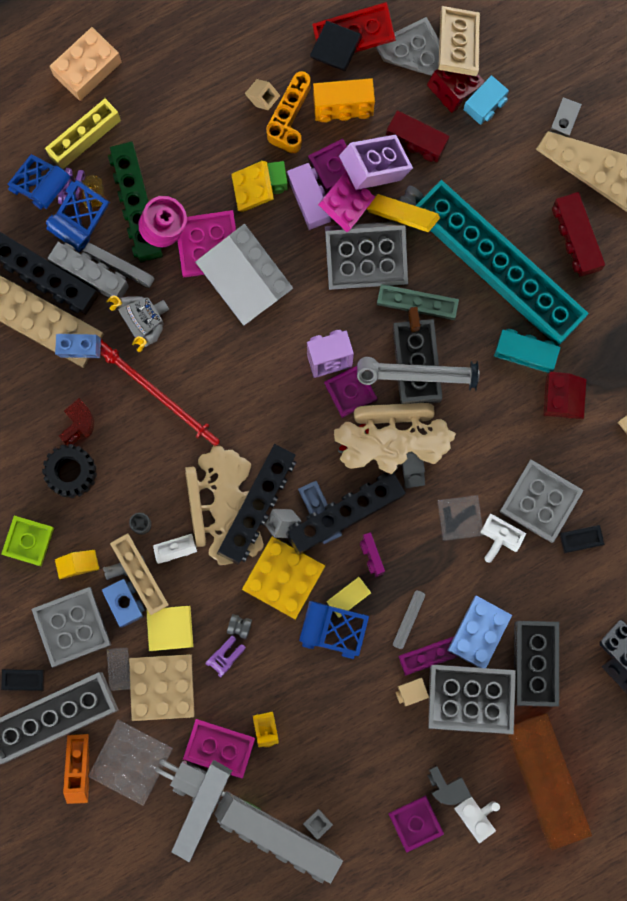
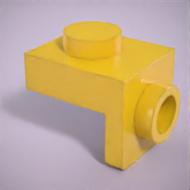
M273 712L254 715L253 722L258 747H272L274 744H278V733Z

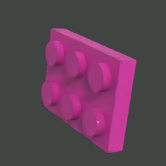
M345 171L318 205L348 232L368 208L375 196L366 188L356 190L347 171Z
M196 719L183 760L208 768L212 761L215 760L233 770L232 776L243 779L255 737Z

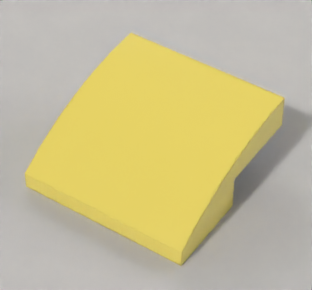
M190 606L163 608L152 615L146 610L149 651L193 647Z

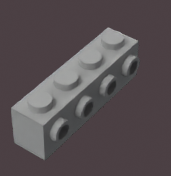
M57 242L48 256L50 263L108 298L112 295L119 298L124 296L129 288L125 276L118 272H115V274L110 272L105 264L101 262L96 264L91 261L92 258L83 252L81 254L75 252V248L70 244L65 243L63 245Z

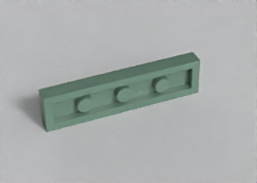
M381 284L377 305L409 311L410 307H418V313L455 320L459 299Z

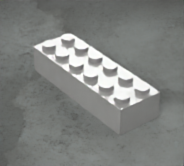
M98 672L1 717L0 765L119 711L103 673Z
M226 791L214 812L221 828L230 833L234 830L244 841L250 843L252 840L262 851L266 853L271 851L280 861L284 863L289 861L294 865L295 869L302 873L307 871L312 875L313 879L322 884L324 881L331 884L343 862L333 850Z

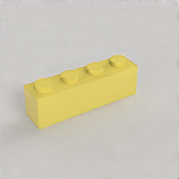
M106 98L103 99L45 148L49 157L57 166L64 169L121 121L118 111Z

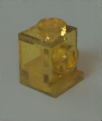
M90 175L86 177V180H82L83 184L90 189L95 188L94 191L105 198L104 185L101 178ZM82 189V191H83V199H86V197H85V192H84V190ZM97 199L91 200L92 207H99L103 204ZM87 201L83 202L85 207L88 208Z

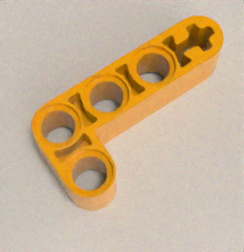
M301 71L294 75L266 128L268 142L289 153L299 152L302 146L300 133L290 127L310 91L311 80L308 73ZM290 98L298 99L296 102L293 103L288 101ZM287 114L289 117L281 119L280 115ZM272 131L280 132L277 136H273L270 133ZM290 139H296L298 141L296 144L288 143Z

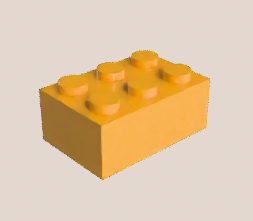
M373 78L313 83L315 121L329 122L332 119L346 121L355 117L367 119L373 116L375 105Z

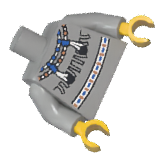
M112 295L107 300V302L114 303L109 308L111 311L119 307L120 315L135 337L132 345H140L137 349L138 352H141L144 347L158 340L164 325L160 315L169 310L164 300L155 305L151 303L148 297L143 298L142 296L119 298Z

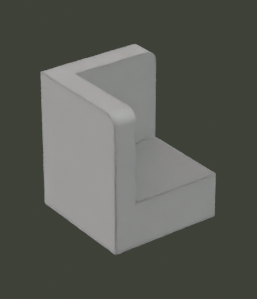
M272 509L265 526L274 538H288L286 536L287 531H289L288 527L298 521L301 524L302 521L291 509Z

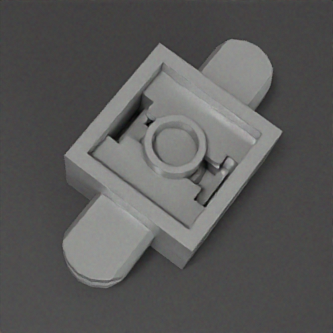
M160 759L159 763L176 772V774L174 775L160 767H156L155 771L172 780L170 786L174 787L172 791L181 796L187 794L193 797L191 801L194 802L207 771L186 760L182 761L181 765L177 767L166 760Z

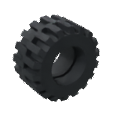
M69 444V446L60 445L61 448H54V452L47 455L48 460H44L43 465L45 469H42V473L45 475L44 480L50 489L62 497L75 498L77 495L80 497L83 495V492L90 490L89 487L91 485H94L95 482L93 480L97 477L95 472L97 469L92 457L81 447H75L72 444ZM67 461H77L81 466L80 475L72 482H63L59 477L61 466Z

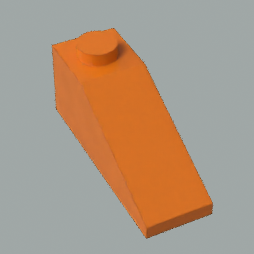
M88 734L67 735L63 788L67 804L88 803Z

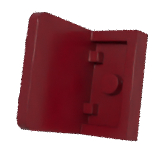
M437 69L431 76L427 86L440 99L443 105L453 113L458 109L463 99L477 91L485 81L479 74L472 76Z

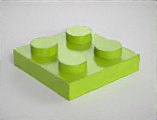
M14 516L1 555L42 567L54 527Z

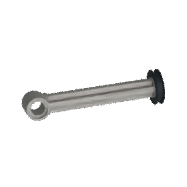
M363 357L357 364V378L359 382L365 385L373 384L377 379L469 384V391H471V388H475L476 391L479 382L478 361L476 364H473L471 361L470 368L384 364L378 363L372 357Z

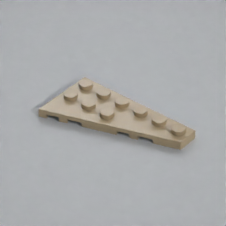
M549 131L544 135L536 148L537 151L627 212L626 154Z

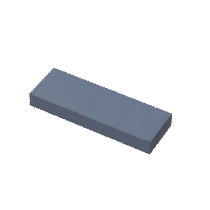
M317 481L298 489L309 514L316 511L320 514L325 511L324 507L328 504ZM325 517L322 519L324 526H332L330 518ZM339 532L338 534L323 541V544H326L330 541H333L341 537L342 533Z

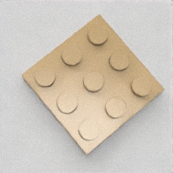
M192 655L129 658L132 721L195 717Z

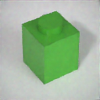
M284 161L267 163L273 194H280L284 190H288Z

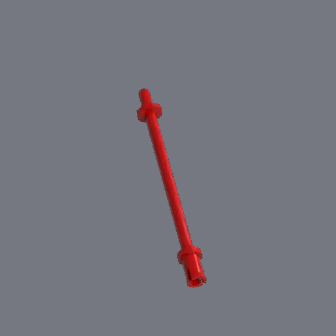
M101 339L102 348L100 354L106 359L108 364L115 363L196 430L197 439L203 436L214 446L219 444V439L207 430L209 428L208 423L202 426L119 357L118 350H113Z

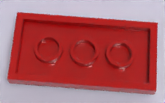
M387 2L312 24L316 41L326 21L360 33L362 38L355 53L396 41Z

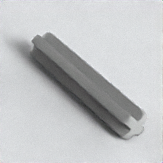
M418 590L414 592L393 642L394 647L403 649L425 598L423 592Z

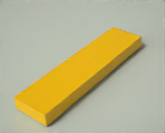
M377 194L367 208L369 213L425 232H429L440 219L438 213Z

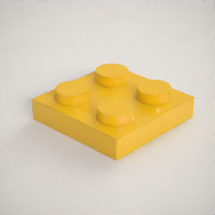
M260 161L231 174L238 211L244 212L274 200L267 162Z

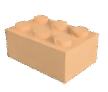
M91 27L50 65L53 76L81 101L117 68L122 61L119 52Z

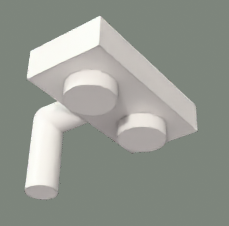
M490 514L481 533L495 541L486 554L485 561L488 563L492 562L502 545L517 552L526 533Z
M470 797L454 807L478 843H481L496 831L486 817L492 811L500 809V805L495 801L480 809L474 799Z

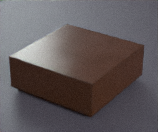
M410 307L408 313L410 329L412 332H417L420 329L418 307Z

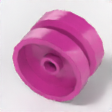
M169 196L155 197L146 204L138 222L139 232L143 239L153 246H170L179 239L187 222V215L183 205L176 199Z

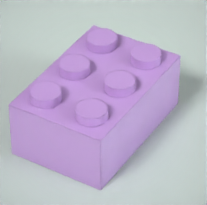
M396 135L352 142L339 155L356 190L401 181L413 169Z
M335 330L329 336H314L307 342V357L314 378L352 367L354 353L347 331Z

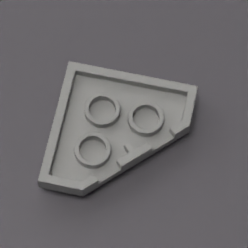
M427 17L395 32L396 41L376 46L384 62L430 76L438 69L439 38Z

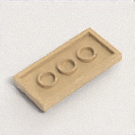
M442 6L440 11L438 70L477 76L479 72V12Z

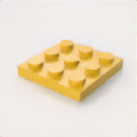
M272 536L242 590L296 620L325 565L303 553L297 555L293 547Z

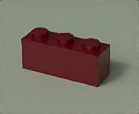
M398 110L386 130V136L396 135L401 145L409 152L418 153L425 160L437 163L450 137Z

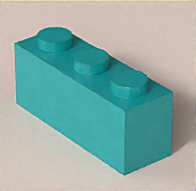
M506 329L500 333L494 357L549 373L553 372L561 347L556 346V343L552 341H539L533 335L523 336L518 334L516 330Z

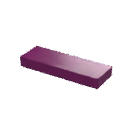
M454 636L398 656L405 676L431 667V665H437L458 657L447 651Z

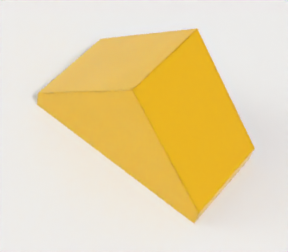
M95 550L73 552L55 559L59 579L100 570Z

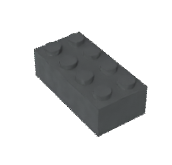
M434 319L420 320V329L417 332L411 331L410 322L393 323L392 330L396 364L439 366ZM398 380L400 404L441 403V382Z
M514 622V670H516L514 705L559 707V622Z

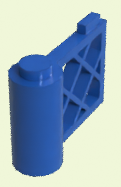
M31 154L7 185L10 192L15 195L21 193L32 199V203L37 208L47 209L71 177L59 166H53ZM33 162H36V168L29 170ZM49 169L46 175L41 176L42 171ZM36 174V179L29 181V176ZM24 178V183L16 185L20 179ZM36 185V188L30 193L29 187Z
M76 180L75 182L71 181L66 189L68 195L58 212L47 219L46 229L65 243L73 246L76 251L81 252L89 242L90 235L110 202L79 180ZM78 187L84 190L86 199L77 201L76 191ZM97 199L103 204L99 211L93 212L91 200ZM87 201L89 213L80 214L78 203ZM74 204L76 216L70 217L64 211L68 205ZM89 215L91 224L87 229L82 226L81 217Z
M309 601L299 641L302 642L303 647L314 649V646H320L342 652L341 656L354 659V656H359L369 616ZM332 611L341 613L344 621L334 626L330 620ZM355 617L363 619L361 628L353 631L349 621ZM346 623L352 633L341 639L336 629ZM334 631L339 641L332 645L324 643L326 635ZM354 636L357 641L356 649H347L343 641Z

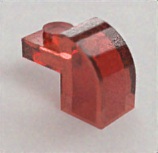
M78 398L64 410L74 422L59 435L66 445L75 443L80 438L79 435L81 433L88 438L94 429L95 421L93 414L82 400Z

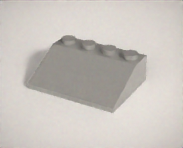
M396 221L355 224L348 232L340 225L325 226L329 290L375 287L381 284L388 286L408 284L405 224Z
M245 224L195 261L243 326L293 289Z
M431 665L429 673L428 729L514 734L516 670Z

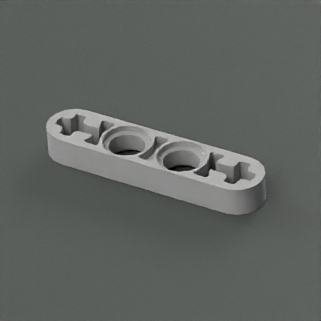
M87 243L83 250V253L89 255L95 261L105 264L112 270L147 288H150L155 280L150 274L91 243Z

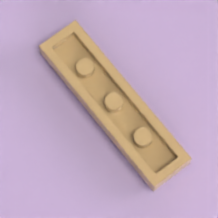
M127 533L111 542L110 545L149 614L152 615L168 606L166 599L129 534Z

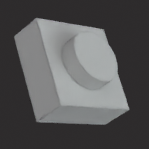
M319 809L303 823L317 840L333 825Z

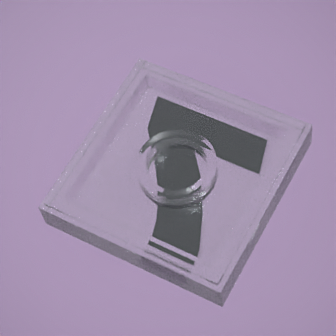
M478 495L437 501L443 541L484 536L481 533L483 526Z

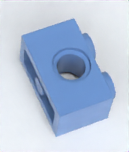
M56 334L55 354L60 358H100L101 338L98 335Z
M122 579L102 589L119 627L123 628L144 617L142 612L145 611V608L140 600L136 601L133 595L136 590L131 581L127 582V580ZM123 597L130 599V604L126 608L120 606V600Z

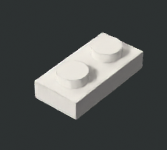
M192 534L153 545L158 564L197 552Z

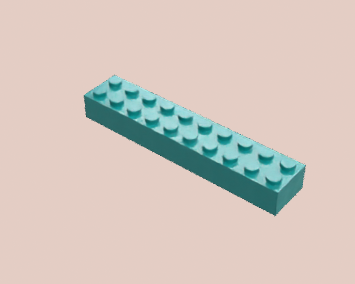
M442 180L416 205L439 214L440 219L430 231L550 341L555 342L556 346H560L588 316L589 313Z

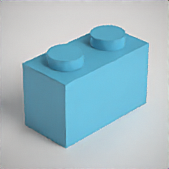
M491 75L465 102L463 110L480 125L485 120L488 122L494 116V111L497 107L502 108L508 101L507 95L509 90Z

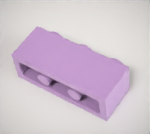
M307 163L288 170L287 179L308 229L311 230L331 222V217L318 205L325 196V191L322 185L318 186L316 181L318 175L315 168L311 169L310 164Z

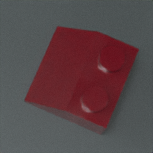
M549 372L545 383L543 416L584 419L586 379L570 373Z

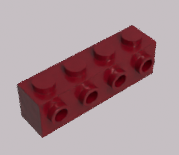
M579 192L557 198L553 204L552 212L554 217L559 220V231L567 242L565 247L567 253L572 256L574 272H578L580 278L602 271L605 262Z

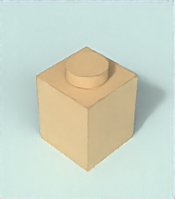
M256 79L245 92L246 96L256 107L269 110L280 97V94L270 82Z
M422 678L397 686L399 691L395 692L399 703H403L404 706L429 698Z

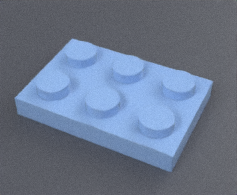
M474 596L447 651L478 668H486L512 615L486 600Z

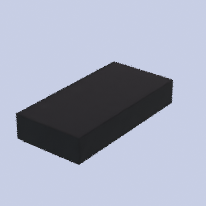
M600 525L559 534L564 554L605 545Z
M2 669L1 690L44 691L45 670Z

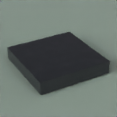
M326 21L310 57L346 71L362 35Z

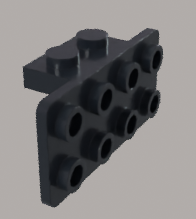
M619 620L600 640L599 644L611 657L602 665V668L627 693V625L624 621Z

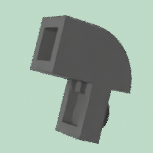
M408 452L406 454L407 460L402 464L405 488L425 485L424 461L417 457L415 453Z
M436 765L428 769L430 774L427 776L432 786L437 785L438 787L431 791V794L439 802L446 805H456L472 797L462 777L446 783Z

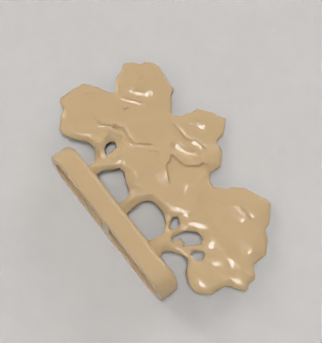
M429 403L357 407L354 410V419L357 423L366 425L358 427L351 422H345L340 428L334 430V437L336 442L348 447L340 457V460L345 463L346 467L350 469L365 467L367 463L374 459L377 461L379 469L393 474L397 469V465L403 464L407 460L406 454L408 452L415 453L423 461L436 464L442 458V455L451 449L450 442L455 439L456 433L448 430L447 423L442 419H436L429 425L421 423V421H429L434 417V406ZM412 422V426L407 430H398L395 427V423ZM390 423L389 426L382 429H377L374 424ZM417 426H419V429L424 428L427 434L422 435L419 433ZM412 428L415 429L413 433L410 432ZM366 429H369V434H365Z
M213 445L209 453L202 454L198 459L199 466L206 472L204 480L202 482L197 480L195 467H185L195 545L196 547L205 546V533H210L214 536V542L209 548V555L217 560L219 565H227L233 562L218 555L217 552L249 491L241 492L239 486L248 477L251 463L245 458L240 457L234 450H224L222 446ZM209 468H213L211 473L208 471ZM217 473V480L209 484L208 481H211L210 477ZM215 485L217 489H212L211 486ZM208 488L214 493L215 499L212 505H201L200 490ZM256 500L253 502V507L256 510L263 509L264 505L261 501ZM209 510L215 519V523L209 527H204L202 511ZM244 519L243 524L246 528L254 527L251 525L252 519ZM258 530L256 532L260 534L254 544L250 543L247 548L250 551L249 555L252 557L256 556L258 551H261L264 547L261 532ZM216 531H222V534H216ZM236 536L234 543L237 546H243L245 540L241 536Z

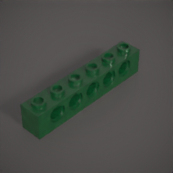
M133 141L111 146V154L108 155L110 165L115 166L116 172L113 173L115 184H119L121 189L117 193L120 203L124 202L125 209H122L125 221L129 220L130 227L127 228L129 239L134 240L135 245L131 246L134 258L138 257L140 263L162 258L161 247L153 246L148 242H139L142 236L139 232V225L134 223L137 218L141 217L149 201ZM124 163L130 164L127 169L120 168ZM129 181L134 182L132 187H126L125 185ZM132 200H139L137 205H130Z

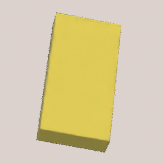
M358 577L326 602L329 606L349 611L370 595L371 592L360 577ZM334 612L338 618L342 616L341 613Z

